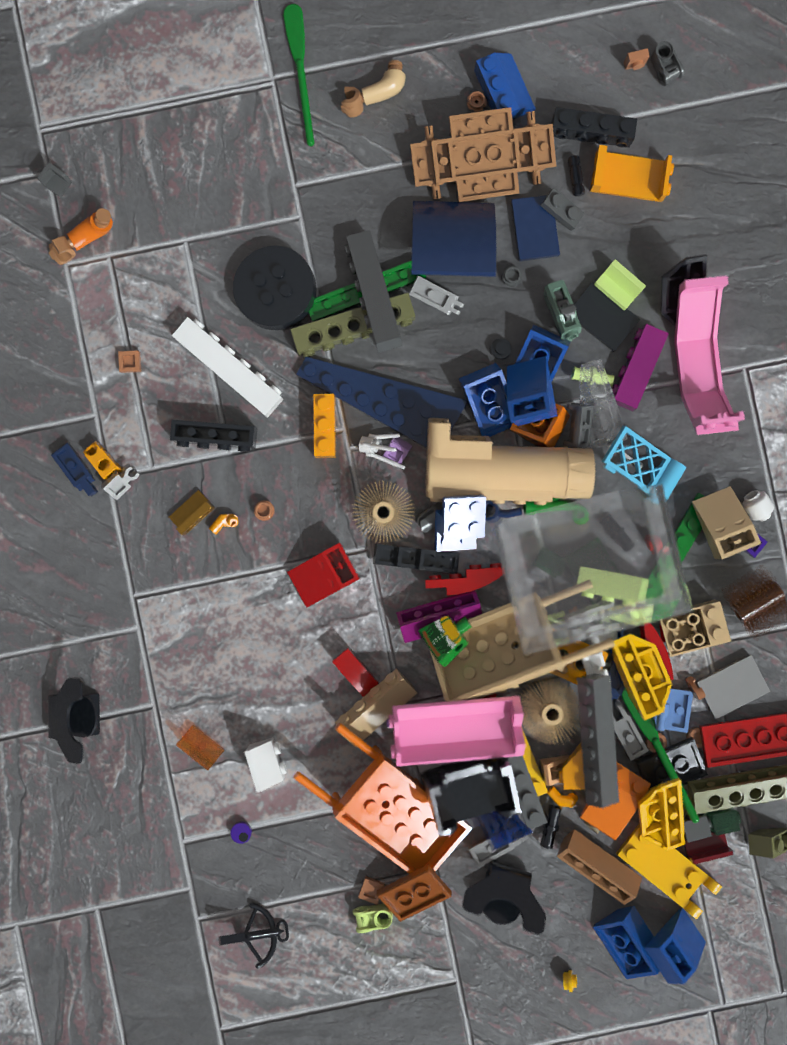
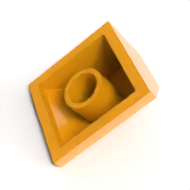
M582 743L577 746L564 762L563 770H559V783H563L564 790H585Z

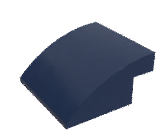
M413 201L412 274L496 277L495 203Z

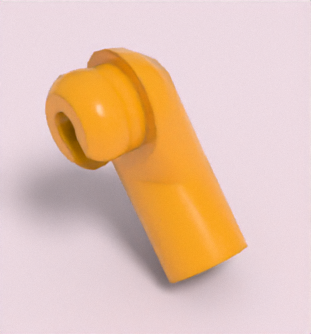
M220 514L209 529L217 535L222 527H236L239 523L238 517L234 514Z
M554 786L547 793L560 807L572 808L578 801V796L575 793L561 795Z

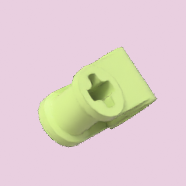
M384 903L360 906L353 909V915L356 916L357 933L385 929L392 923L393 913ZM386 913L389 917L381 919L379 914Z

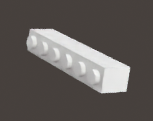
M187 317L172 336L268 418L283 401V398L280 396L282 392L274 385L269 387L265 383L266 378L258 371L254 374L249 370L251 366L244 359H236L233 356L235 352L227 345L222 347L218 343L220 339L212 332L207 334L203 330L205 326L197 319L192 321Z

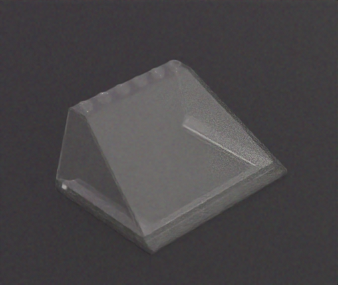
M663 484L621 489L593 496L590 499H581L520 516L502 519L493 526L524 655L693 611Z

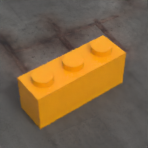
M313 394L314 457L336 458L335 395Z

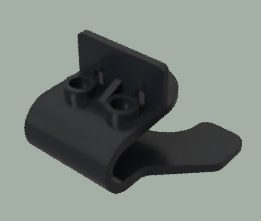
M67 678L58 694L48 696V738L57 741L69 763L80 764L83 761V745L74 736L89 737L100 733V695L96 693L82 695V681L79 678Z
M492 860L488 865L485 879L465 890L462 907L466 912L475 915L484 913L490 921L499 925H508L514 922L521 914L523 920L522 927L525 931L536 935L544 932L546 914L530 889L532 873Z

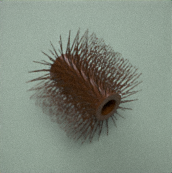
M756 573V576L752 575L751 578L749 577L744 580L749 582L746 586L740 587L735 592H730L726 595L728 596L726 598L729 599L727 601L731 603V610H733L738 618V622L740 620L742 627L745 624V629L747 628L748 632L755 633L756 629H760V626L766 621H770L773 625L774 622L776 623L781 618L785 619L784 616L775 618L779 611L781 612L780 615H784L783 612L787 613V598L780 588V584L776 583V578L774 582L770 574L765 573L762 575Z

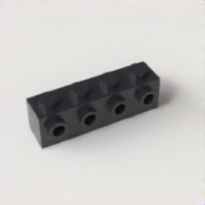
M556 107L552 117L554 137L559 139H571L580 142L630 148L635 139L638 118Z
M171 420L170 441L177 443L176 446L189 447V444H197V448L209 449L211 445L217 446L218 450L228 451L230 447H236L241 452H250V449H256L257 428L255 426Z

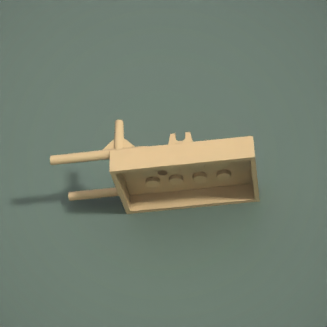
M586 581L543 599L536 593H533L469 619L468 621L472 627L463 633L468 641V645L446 667L439 664L430 651L445 702L475 700L497 692L505 693L509 688H518V684L555 670L565 674L568 672L567 664L614 647V641L610 638L561 657L547 618L548 612L545 610L547 606L593 588L591 581ZM519 644V647L514 649L515 645Z

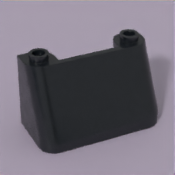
M505 757L458 761L430 769L422 774L425 792L439 836L452 835L457 829V822L496 811L505 818L512 817L514 814L521 812L512 768Z

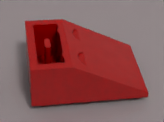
M341 543L332 546L287 572L306 608L360 579Z

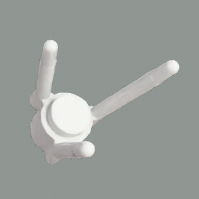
M369 434L368 437H361L359 443L360 452L366 453L368 457H373L395 467L405 469L404 465L376 454L378 449L396 451L394 447L379 445V441L376 439L399 438L400 434Z

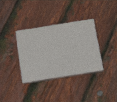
M750 654L696 681L698 687L702 688L706 694L704 700L714 719H718L770 692L756 662Z

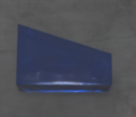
M494 811L477 816L492 851L533 833L517 814L505 818Z

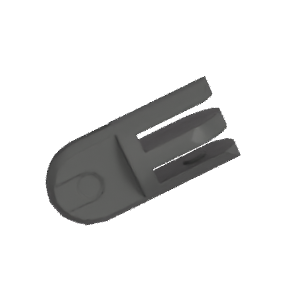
M443 499L442 502H437L416 515L415 521L423 532L427 533L435 528V510H443Z

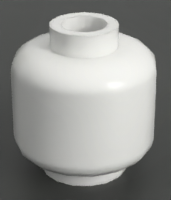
M754 490L745 495L742 503L747 515L754 521L769 519L774 510V504L763 491Z

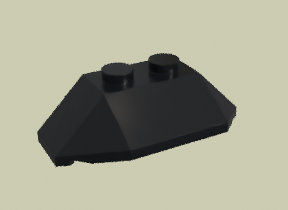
M706 254L684 258L661 276V314L675 326L679 285L685 280L707 278Z

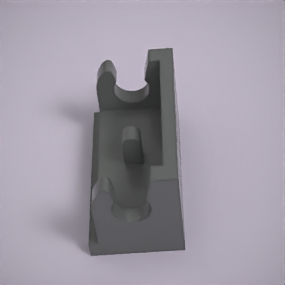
M567 404V408L572 409L569 439L567 441L564 440L563 445L574 448L589 447L593 405Z

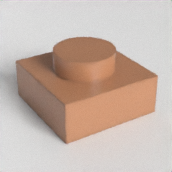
M648 48L628 53L624 60L625 70L631 68L638 70L644 67L650 57Z

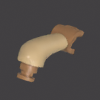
M398 60L389 61L388 70L385 71L383 78L372 85L362 88V92L355 87H344L346 99L341 102L342 112L348 117H357L363 112L364 102L366 105H370L397 95L405 84L406 75L402 72V62Z

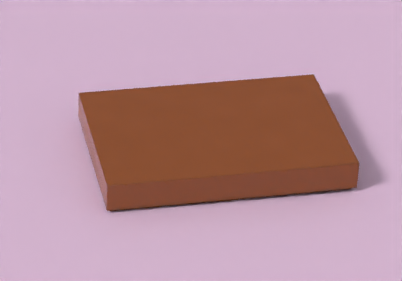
M428 864L378 889L377 897L401 922L452 897V891Z

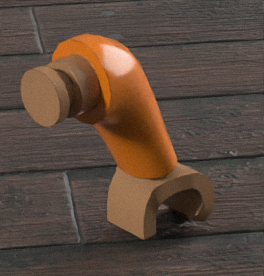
M98 209L97 212L87 217L68 232V239L65 235L53 239L52 243L49 244V255L52 260H55L59 265L65 264L76 256L73 248L78 251L107 234L113 226L110 212L107 209Z

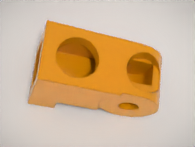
M94 441L83 451L86 458L103 479L107 480L115 471L118 474L122 472V467L116 463L97 441Z

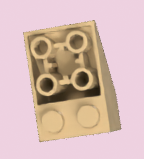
M731 486L692 501L714 559H724L761 544L752 521Z
M718 600L703 602L659 616L669 657L731 642L721 602Z

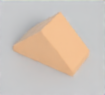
M570 755L540 759L542 778L546 786L559 782V770H563V764Z

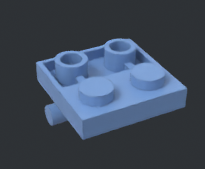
M671 688L664 712L653 717L656 724L655 729L659 731H664L665 729L688 733L693 692Z

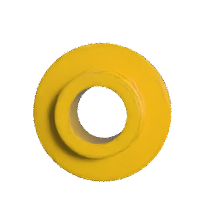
M572 970L563 972L564 990H569V992H573V989L577 988V975L573 974Z

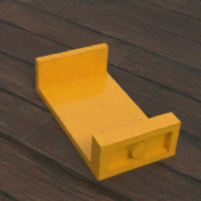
M599 145L595 153L590 192L662 202L666 196H669L671 191L669 176H672L674 170V163H671L672 155H668L663 161L607 152V146Z

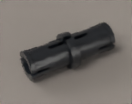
M549 805L546 818L548 823L543 824L544 831L540 846L553 849L555 835L560 827L558 825L562 811L560 806Z

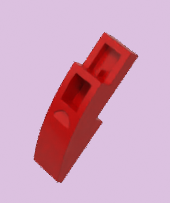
M502 563L490 564V568H482L481 564L469 565V569H465V577H462V574H449V578L441 579V575H430L429 580H425V588L446 587L447 596L462 594L492 583L508 570L507 567H502Z

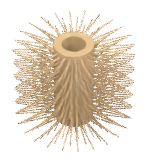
M383 481V499L382 493L380 498L378 488V496L376 494L375 497L369 487L374 496L372 499L361 490L370 500L365 498L367 501L359 499L366 502L367 504L364 505L368 507L353 504L367 509L352 508L366 510L352 513H368L362 514L369 515L362 518L369 517L367 519L372 521L376 519L380 523L381 532L383 525L384 544V523L385 529L387 525L389 535V527L391 525L393 528V523L404 532L396 523L402 526L399 523L401 522L410 527L400 520L408 521L399 517L413 520L400 515L414 516L401 514L414 511H399L413 508L399 509L409 505L398 507L396 505L399 503L393 504L401 494L392 503L390 501L388 503L385 494L384 501ZM386 506L390 511L389 516L385 518L378 515L379 507Z
M545 676V681L542 679L543 685L538 679L541 690L538 685L537 687L542 695L541 698L530 686L531 691L526 689L529 693L525 695L524 701L521 702L522 706H526L522 708V710H525L523 711L525 712L523 713V719H525L526 730L529 727L528 732L530 734H540L542 738V735H544L547 741L549 738L555 746V739L551 734L550 728L555 738L558 735L561 742L558 724H561L571 735L568 729L573 730L572 722L575 729L577 721L580 720L577 719L575 721L580 716L573 718V716L579 714V712H576L579 711L577 710L579 702L576 704L578 696L575 695L574 699L576 692L572 695L573 689L567 688V684L564 686L559 685L558 687L553 679L549 678L548 682ZM532 721L535 722L534 724L537 725L536 727H535V726L533 727V725H532L533 723H531Z

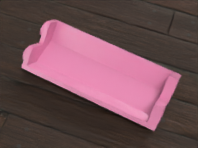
M520 696L393 706L392 715H389V727L393 728L394 745H391V757L396 758V766L523 756L525 740L521 726L523 710Z

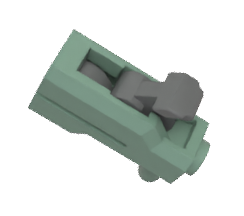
M564 280L547 284L544 288V299L548 309L551 311L560 337L563 340L572 341V339L579 336L582 327Z

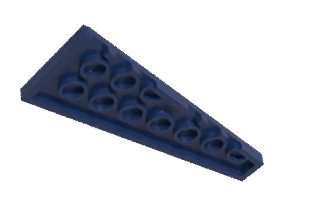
M309 357L305 358L296 374L325 392L334 394L341 401L427 448L428 419L448 418L451 432L468 402L457 397Z

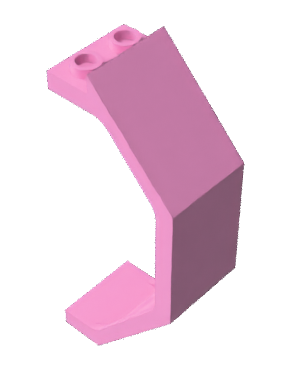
M727 276L685 280L679 285L674 343L680 394L697 435L739 430L738 422L745 420L744 411L733 412L722 383L717 333L722 290L728 285Z

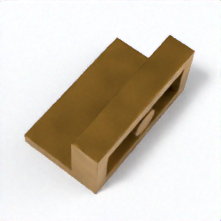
M198 490L169 516V519L177 526L176 530L181 535H186L215 507Z

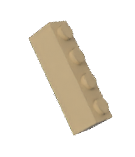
M396 668L377 686L373 687L366 696L357 701L350 710L342 714L335 724L342 723L364 740L389 718V715H392L393 706L404 705L417 692L412 684Z

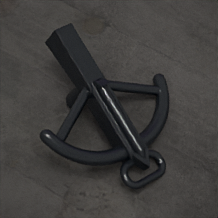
M250 903L249 907L253 909L244 933L219 936V946L245 942L259 961L255 965L259 969L272 958L276 949L277 938L280 942H286L289 939V931L286 921H279L275 926L274 919L268 910L261 905ZM258 910L268 920L270 929L249 932ZM280 924L285 925V939H281L280 934L284 932V930H281L279 928ZM271 938L269 952L262 960L250 941Z

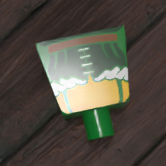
M445 616L425 626L418 632L437 662L446 667L468 645V641L463 633L469 630L472 625L466 617H463L456 623L449 616Z

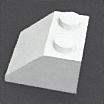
M273 737L250 744L245 751L256 792L263 791L283 781L287 773L284 761H280V745L274 741Z

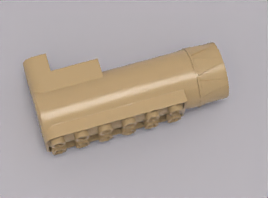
M448 418L428 419L425 494L432 502H442L443 497L484 495L486 500H492V503L504 504L505 501H513L514 504H526V501H533L536 505H546L547 502H552V498L590 499L592 496L595 482V457L592 448L492 446L489 436L450 435V422Z

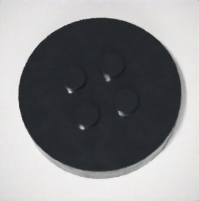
M267 246L257 249L241 262L234 276L233 294L238 308L249 321L264 329L283 330L298 324L307 316L316 298V280L310 266L299 253L287 247Z

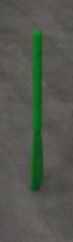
M290 4L285 8L283 18L290 51L297 69L306 142L308 146L312 147L315 142L304 69L305 31L303 12L299 5Z
M624 688L621 695L622 699L643 734L653 744L670 780L679 778L659 740L654 718L652 717L644 721L630 700L626 688ZM681 783L683 805L691 821L697 823L699 822V816Z

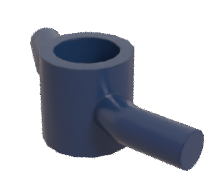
M490 500L486 501V509L488 507H495V514L492 517L487 518L485 513L486 522L495 523L500 518L522 515L521 507L503 510L496 503H492Z

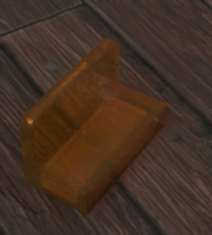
M194 725L189 728L176 744L177 747L207 771L224 752L222 747Z

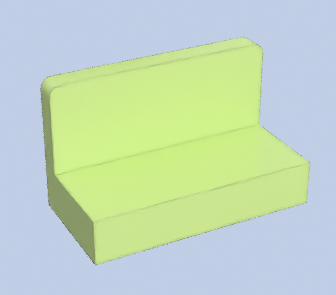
M616 259L594 283L599 290L623 310H626L646 287L644 283Z

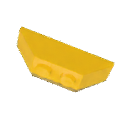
M632 634L614 640L615 646L611 647L613 660L628 696L642 719L645 721L663 713L672 682L656 645Z
M680 778L650 788L638 802L642 837L666 851L685 845L682 787Z

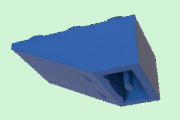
M547 356L507 366V405L510 422L517 426L558 416Z
M681 907L644 949L668 984H685L697 970L706 941L684 908Z

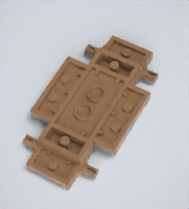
M511 107L449 116L451 138L440 140L434 138L433 126H429V129L426 126L424 127L426 140L421 143L410 144L415 187L424 185L432 187L433 199L441 198L440 185L456 181L458 202L519 194L517 172H532L533 185L541 184L540 171L556 167L553 124H536L535 111L526 112L527 125L523 128L513 129Z

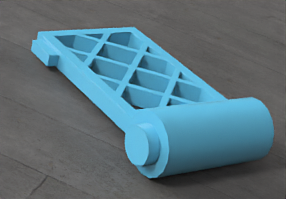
M622 426L602 460L605 463L603 468L612 474L618 472L646 491L650 496L649 500L658 505L666 503L686 469L682 463L670 458L626 426ZM627 433L631 438L632 445L623 447L622 439ZM644 445L647 455L639 457L637 447ZM632 448L634 459L626 461L624 450ZM619 452L621 462L614 464L610 459L614 453ZM652 457H661L663 460L659 467L654 468ZM648 459L649 469L641 471L639 461ZM635 462L636 473L629 474L626 464ZM650 473L651 480L646 486L643 484L642 475Z

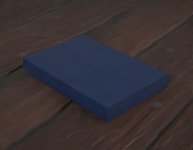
M547 195L512 199L511 201L519 261L557 257L560 255L555 217L540 206Z

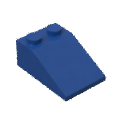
M533 325L515 364L547 356L552 383L571 341L563 340L560 336Z
M497 363L459 378L463 393L468 401L467 403L481 436L491 437L511 428L513 423L510 422L507 405V383L502 369Z

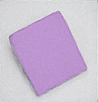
M393 438L388 446L396 448V451H385L383 457L402 464L412 445L401 438Z

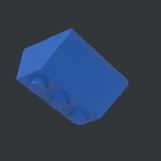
M492 53L476 60L474 72L491 110L511 107L512 120L525 115L526 112L535 111V106L512 54Z
M635 906L619 908L593 926L626 979L658 975L660 971L644 949L654 936Z

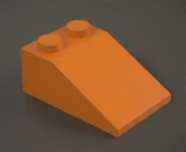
M618 762L616 763L619 802L604 808L586 804L579 817L613 840L618 838L638 809V802L647 793L651 785Z

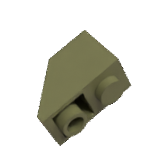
M787 828L758 829L748 834L750 855L774 859L787 852Z

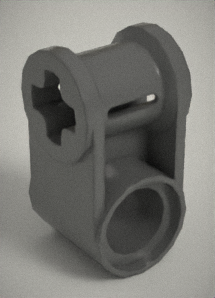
M668 41L660 42L651 54V63L657 72L660 83L666 86L669 84V81L684 77V68L676 55L673 45ZM658 52H663L666 57L660 56Z

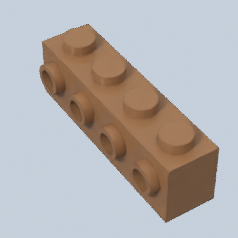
M575 829L564 837L557 854L559 859L624 905L637 897L642 877L635 873L634 870L628 868L617 858L611 856L599 845L593 843Z

